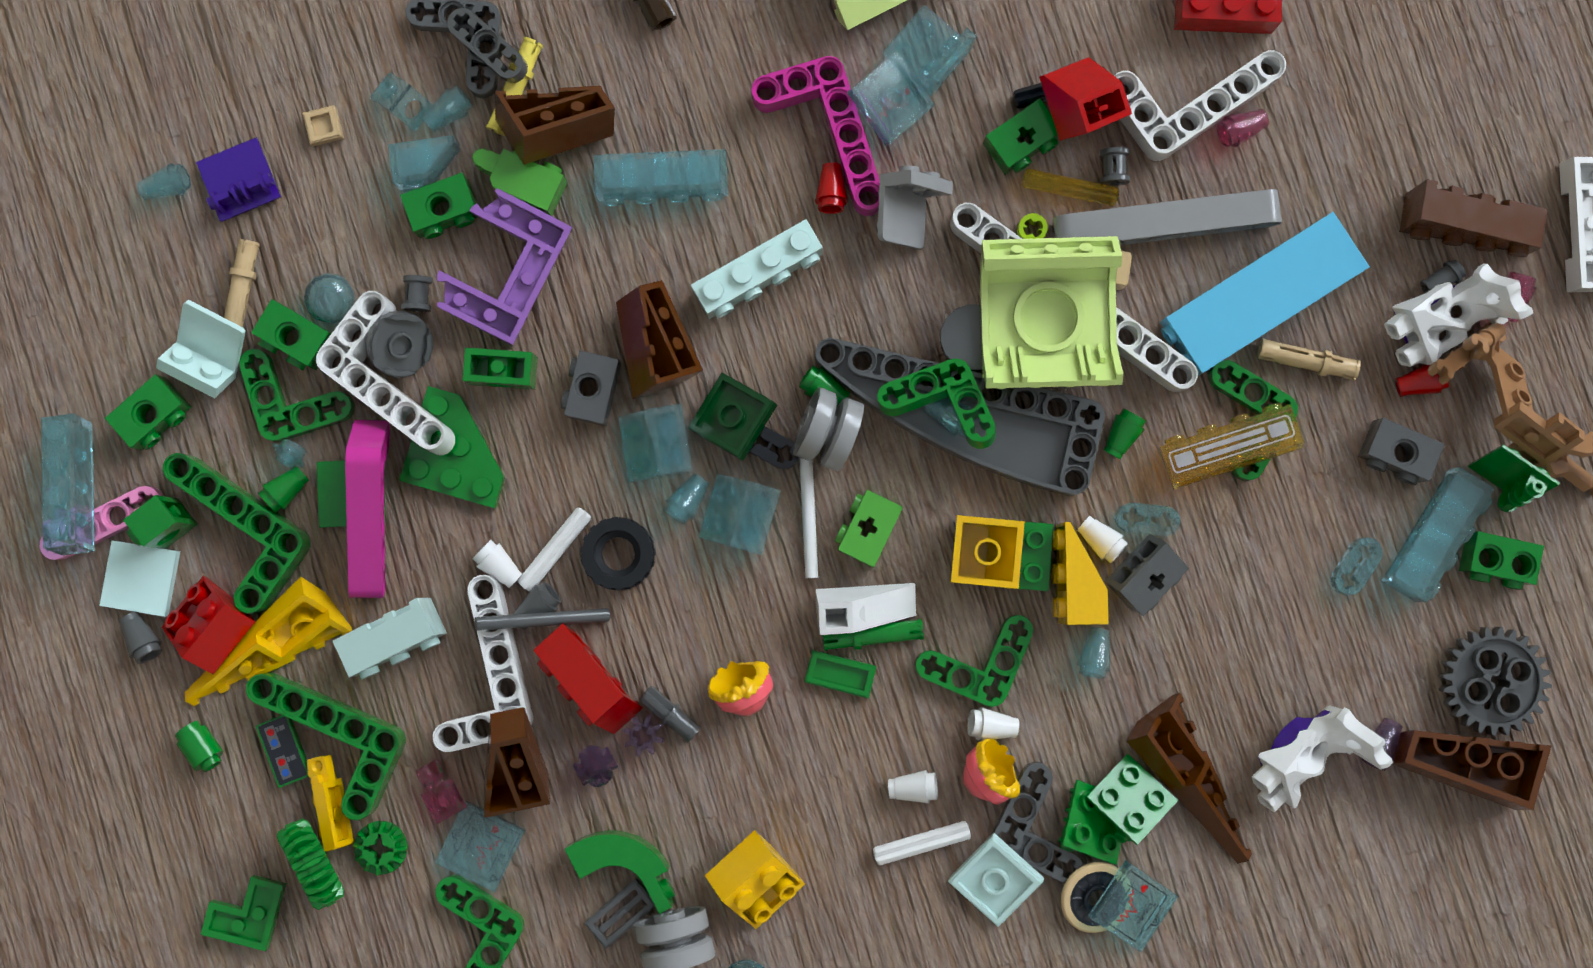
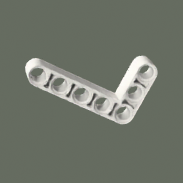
M1275 50L1263 52L1168 118L1133 72L1120 71L1114 76L1129 88L1130 94L1127 95V99L1132 111L1131 115L1120 120L1149 159L1153 161L1164 160L1271 87L1285 72L1286 60L1280 52ZM1261 64L1270 65L1274 75L1265 74L1261 69ZM1234 82L1243 83L1247 88V93H1239L1234 87ZM1207 101H1216L1221 107V112L1211 111ZM1134 111H1144L1148 115L1149 121H1138L1135 118ZM1187 118L1191 120L1194 130H1185L1180 124V119ZM1153 137L1164 138L1167 142V149L1157 148L1153 142Z
M376 291L363 293L319 349L316 355L317 366L422 448L436 455L449 453L455 445L453 431L363 363L368 356L366 353V338L370 327L379 317L388 312L397 311L395 305L382 294ZM381 303L380 311L372 315L374 307ZM361 329L359 339L353 342L354 333ZM341 356L339 365L333 368L334 359ZM365 374L364 383L357 387L358 378ZM390 393L389 402L381 406L383 396ZM415 411L414 421L406 426L407 416ZM440 430L441 437L439 441L431 445L432 434Z
M478 575L469 582L468 597L474 622L475 617L488 616L490 613H495L498 616L509 615L503 586L499 581L490 575ZM485 580L489 581L493 587V593L488 599L481 598L478 593L479 584ZM513 628L498 629L494 632L490 630L477 631L495 709L439 724L433 732V742L439 750L453 752L488 743V736L483 737L477 733L476 723L479 719H485L490 723V714L524 707L532 725L533 713ZM498 645L504 646L508 651V659L504 664L497 663L493 658V651ZM504 678L512 679L515 682L516 691L512 696H506L501 691L500 685ZM447 727L454 728L458 733V740L455 745L448 744L444 739V731Z

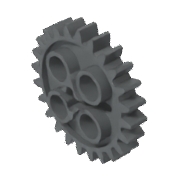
M1480 627L1479 635L1475 631L1467 632L1468 641L1463 638L1456 639L1459 647L1458 650L1451 648L1446 650L1452 659L1451 661H1441V664L1448 668L1447 673L1438 674L1439 678L1447 680V685L1440 687L1439 691L1449 693L1450 696L1443 701V704L1455 705L1450 715L1454 717L1463 715L1461 725L1469 727L1473 724V731L1482 733L1485 729L1486 734L1495 736L1498 730L1500 734L1510 735V726L1516 731H1522L1521 721L1529 724L1534 723L1531 712L1540 714L1544 712L1538 705V702L1549 701V698L1542 694V689L1552 688L1551 684L1543 682V677L1551 674V671L1541 669L1540 667L1547 660L1546 657L1534 656L1539 649L1538 645L1526 647L1529 640L1528 636H1519L1516 639V630L1508 629L1504 634L1503 627H1494L1491 633L1489 627ZM1486 651L1489 655V663L1483 668L1480 665L1479 657L1482 652ZM1502 653H1505V659H1502ZM1517 662L1521 673L1517 679H1514L1511 674V668ZM1492 676H1494L1495 679L1499 680L1497 686H1495V683L1491 682ZM1475 682L1479 691L1478 695L1471 699L1468 689ZM1507 694L1510 699V705L1508 709L1503 711L1500 700L1502 696ZM1486 702H1487V704H1488V708H1487V709L1484 708V704H1485Z

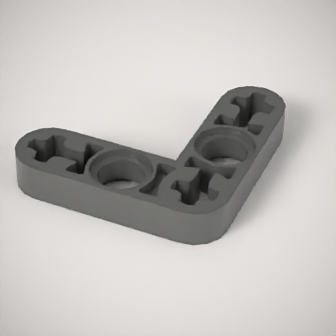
M411 0L405 10L407 19L415 29L448 33L451 32L448 29L445 16L450 9L467 8L478 17L485 16V11H489L494 19L488 21V26L499 36L502 34V15L497 6L488 1ZM421 7H424L427 13L437 14L436 8L439 7L438 17L440 22L437 23L436 18L432 15H425L423 21H419L414 13H419ZM464 20L459 22V26L473 37L476 31L468 22ZM488 37L482 40V42L492 44L494 50L496 45L494 38ZM468 49L466 84L471 93L476 97L488 98L497 90L499 75L487 67L488 65ZM475 64L485 67L484 75L490 81V83L484 84L483 89H479L477 84L474 83V80L477 81L481 78V69L479 66H474Z
M1037 761L1030 762L1022 769L1017 780L1020 784V789L1022 785L1029 789L1032 783V779L1028 777L1029 772H1037L1039 768L1043 769L1041 775L1045 777V781L1043 783L1037 782L1033 788V792L1039 793L1037 799L1027 792L1020 791L1018 797L1007 800L993 832L999 837L1001 831L1004 833L1009 831L1012 824L1005 821L1008 815L1016 822L1024 823L1022 829L1017 825L1015 826L1012 835L1016 838L1014 844L1008 842L1007 845L1033 868L1065 883L1072 872H1068L1066 876H1063V870L1054 863H1052L1050 870L1046 868L1053 860L1054 850L1059 851L1055 857L1064 863L1073 859L1072 865L1076 870L1083 866V863L1073 852L1062 850L1059 845L1029 831L1053 780L1052 772L1045 764ZM1019 798H1026L1031 803L1030 813L1023 817L1017 816L1013 811V804ZM1035 843H1041L1047 849L1046 857L1039 862L1032 861L1028 854L1029 848Z

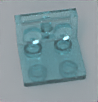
M922 6L884 50L883 57L932 97L973 49L977 35L968 28L960 35L927 6Z

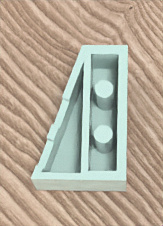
M415 598L409 602L408 606L397 611L392 610L384 614L382 618L354 629L333 640V644L348 677L360 675L361 680L379 673L378 666L390 661L393 666L410 658L409 651L417 647H421V650L425 651L440 644L439 637L447 634L432 599Z

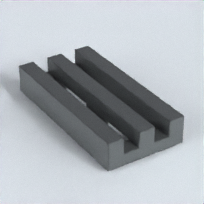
M637 878L584 923L605 949L655 907L648 891L642 887L641 882ZM634 889L638 894L599 928L594 924ZM642 899L646 902L644 907L609 937L606 938L603 933Z

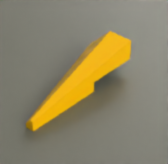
M300 577L255 621L214 674L205 671L185 691V702L196 706L202 697L216 691L222 694L229 690L231 684L244 678L249 681L255 675L268 673L295 660L297 654L312 647L316 650L325 647V641L340 634L345 635L351 632L352 627L325 591Z

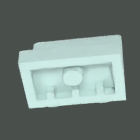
M187 300L182 306L177 341L157 359L156 369L215 399L236 379L246 331L243 327Z

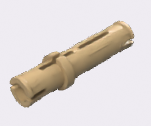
M238 239L234 267H230L229 274L232 277L224 313L225 319L241 327L244 324L252 279L256 280L257 273L254 272L260 247V243L244 239Z
M1264 338L1261 339L1257 350V359L1308 369L1324 377L1328 374L1355 381L1361 367L1360 360L1333 355L1332 351H1313Z

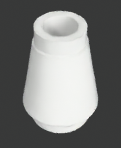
M1091 516L1077 530L1101 560L1106 559L1110 564L1128 545L1122 539L1124 535Z
M492 540L487 542L472 558L478 564L477 568L494 577L500 583L505 584L508 588L522 575L501 544L498 543L496 545Z
M980 707L978 710L972 709L968 717V735L975 737L976 740L1016 738L1019 732L1018 718Z
M927 770L889 779V798L928 804L930 800H937L936 773H928Z

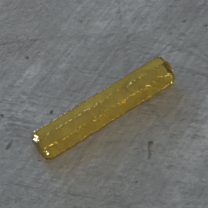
M1026 169L1023 174L1022 186L1024 188L1114 206L1118 201L1119 188L1033 169Z

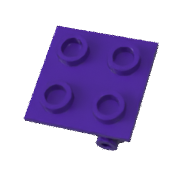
M257 137L196 162L210 196L206 198L211 210L215 209L220 222L281 198Z

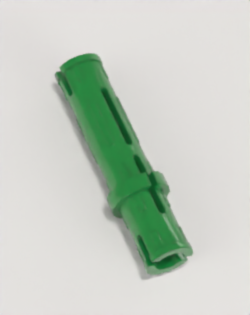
M922 619L887 623L855 633L822 635L824 651L854 647V650H858L864 645L924 640Z

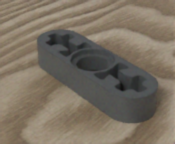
M458 8L449 15L447 21L449 31L502 79L509 83H516L526 76L528 65L524 57L471 10ZM461 20L468 22L476 31L473 37L459 26ZM488 37L494 38L496 41L494 50L486 54L481 53L480 43L482 40ZM502 54L509 61L515 62L517 66L515 71L508 69L499 60Z

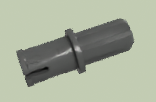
M649 687L641 696V703L662 720L661 724L664 725L666 723L686 740L685 742L688 743L700 730L701 726L679 709L680 704L674 705L655 687Z

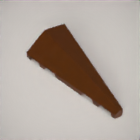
M1180 693L1174 694L1138 720L1126 742L1237 864L1247 862L1252 852L1250 849H1245L1241 844L1236 832L1240 825L1236 818L1229 817L1223 803L1227 799L1224 789L1207 751H1201L1192 732L1197 730L1194 722L1186 720L1180 706L1184 699Z

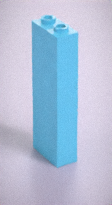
M1332 212L1167 316L1160 322L1163 326L1161 333L1169 345L1172 346L1174 344L1179 353L1196 366L1198 375H1200L1370 266L1335 213Z

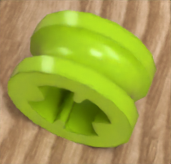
M1036 213L1025 215L1017 226V235L1022 239L1044 238L1048 231L1046 220ZM1027 222L1031 225L1038 224L1040 228L1037 233L1040 235L1037 237L1033 234L1026 235L1024 230H1026L1027 225L1024 224Z

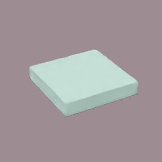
M112 540L99 606L167 617L170 611L181 551L143 547L142 545L138 546L133 543Z
M993 832L949 877L948 882L999 927L1043 883L1044 877Z

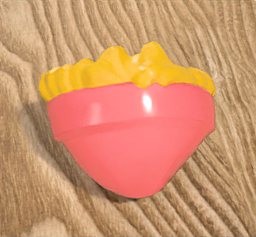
M730 661L726 669L723 667L718 668L717 674L710 678L708 693L710 699L714 700L722 711L740 716H751L763 708L769 693L773 689V680L766 662L735 663Z
M987 738L978 742L967 754L963 770V783L970 794L996 805L1019 796L1020 784L1016 779L1013 766L1015 757L1007 755V746L999 745L995 739Z

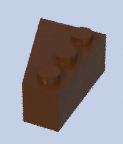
M601 86L558 88V93L538 94L537 89H529L525 95L506 96V91H495V120L524 165L611 137L614 134L615 107Z
M662 280L640 285L616 302L633 399L678 386L703 371Z
M521 707L490 714L484 780V818L549 805V773L525 708Z

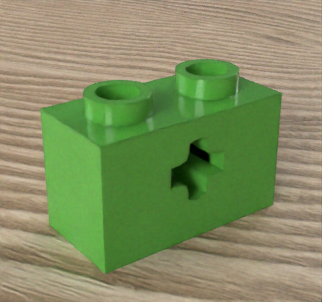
M866 490L864 496L857 494L849 512L855 515L849 526L843 523L835 539V542L840 544L837 551L874 568L903 507L869 490ZM869 518L873 520L872 527L876 529V532H869L864 537L860 535L862 528L858 526L859 521L865 523Z

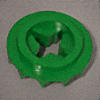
M375 821L367 824L357 833L355 843L352 846L354 848L355 861L361 865L364 871L373 873L376 876L391 873L399 868L406 858L408 848L407 840L402 830L388 821ZM381 834L383 846H388V848L393 850L382 853L378 862L377 852L367 847L375 845Z

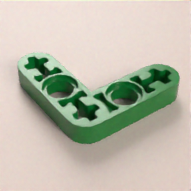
M249 349L241 356L239 361L240 371L258 430L265 439L282 442L345 422L354 414L355 403L353 399L339 391L326 393L286 406L270 355L262 350ZM253 357L263 360L264 364L259 366L260 374L265 378L269 376V380H260L257 371L249 368V365L254 363ZM269 386L274 391V398L271 403L262 405L258 400V392L261 388ZM335 399L346 402V406L341 408V415L335 411L326 412L324 415L327 420L324 421L323 412L318 406L319 403H322V407L327 409L335 405ZM309 407L315 412V420L309 426H303L299 422L298 416L302 409ZM272 419L278 422L290 420L295 430L292 431V426L285 425L278 428L279 434L276 435L275 432L268 431V427L273 425Z
M955 358L888 382L878 390L879 408L887 416H898L948 397L966 441L970 446L984 449L991 446L995 441L996 427L969 365L962 359ZM956 371L959 375L961 374V379L955 381V378L951 377L950 372ZM937 376H941V382L943 381L944 386L941 388L939 387ZM921 381H929L934 385L932 391L927 394L918 393L915 390V386ZM909 387L911 399H908L905 388ZM894 394L898 398V403L892 404L888 400V396ZM964 397H973L978 402L972 410H963L958 404ZM978 418L982 430H986V436L980 437L978 433H975L973 420Z
M1223 360L1210 368L1208 380L1212 387L1259 415L1253 425L1277 418L1278 410L1269 404L1265 406V409L1261 408V405L1268 400L1270 393L1273 394V397L1269 401L1276 405L1283 402L1286 403L1285 410L1289 412L1288 416L1293 423L1298 413V405L1296 400L1290 395L1233 361ZM1228 368L1230 370L1229 377L1238 381L1243 376L1245 380L1239 384L1237 391L1234 392L1232 389L1237 384L1229 380L1221 383L1219 381L1221 376L1217 373L1218 370L1222 371ZM1248 384H1256L1260 387L1261 397L1257 402L1249 401L1246 398L1244 390ZM1282 417L1267 423L1254 426L1250 429V431L1262 427L1268 430V425L1281 422L1284 420L1287 423L1288 429L1290 428L1291 424L1288 417ZM1286 434L1274 437L1273 441L1284 438ZM1256 435L1245 438L1243 442L1255 439ZM1281 441L1272 443L1268 447L1262 446L1253 449L1264 454L1263 458L1258 455L1252 461L1251 465L1255 468L1254 472L1249 471L1244 474L1242 472L1244 466L1240 464L1241 460H1248L1254 451L1250 450L1235 455L1231 463V470L1234 476L1242 481L1258 478L1265 470ZM1255 443L1249 446L1251 448H1254L1260 445L1258 443ZM1249 446L1238 449L1237 453L1248 450Z
M1013 615L1008 617L1002 624L983 671L933 650L923 651L918 655L915 662L916 671L922 678L986 706H999L1004 702L1031 640L1033 626L1029 619L1024 616ZM1018 621L1023 622L1022 628L1026 630V634L1024 636H1017L1014 644L1021 645L1019 652H1017L1012 647L1001 645L1003 638L1008 642L1012 638L1013 632L1008 630L1009 625H1016ZM1001 651H1008L1013 656V665L1008 670H1000L996 666L995 658ZM931 656H935V663L946 668V661L951 662L952 665L946 672L945 682L939 680L943 674L932 670L929 675L925 674V667L921 665L922 660H929ZM962 668L969 672L970 682L967 686L958 688L954 686L951 678L954 671ZM990 669H992L997 674L1008 676L1006 683L999 679L996 689L1000 691L999 697L993 696L989 701L986 700L987 693L983 691V687L985 685H992L995 677L988 676Z
M449 875L444 877L435 889V896L438 902L486 932L465 968H477L473 967L474 963L479 968H501L523 933L525 925L522 915L461 876ZM457 884L456 891L463 897L468 894V891L473 894L466 901L464 909L459 906L463 899L458 896H453L451 899L446 897L448 891L444 888V885ZM481 899L488 904L489 913L486 917L479 918L472 913L471 905L473 901ZM496 909H498L501 913L497 918L504 922L508 921L509 918L515 921L513 927L517 931H510L508 934L502 932L504 929L503 924L496 920L491 926L487 922L494 916ZM493 946L499 951L500 959L497 963L488 964L483 960L482 950L485 947Z

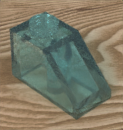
M454 135L388 144L393 184L399 190L407 193L436 182L460 151V143Z

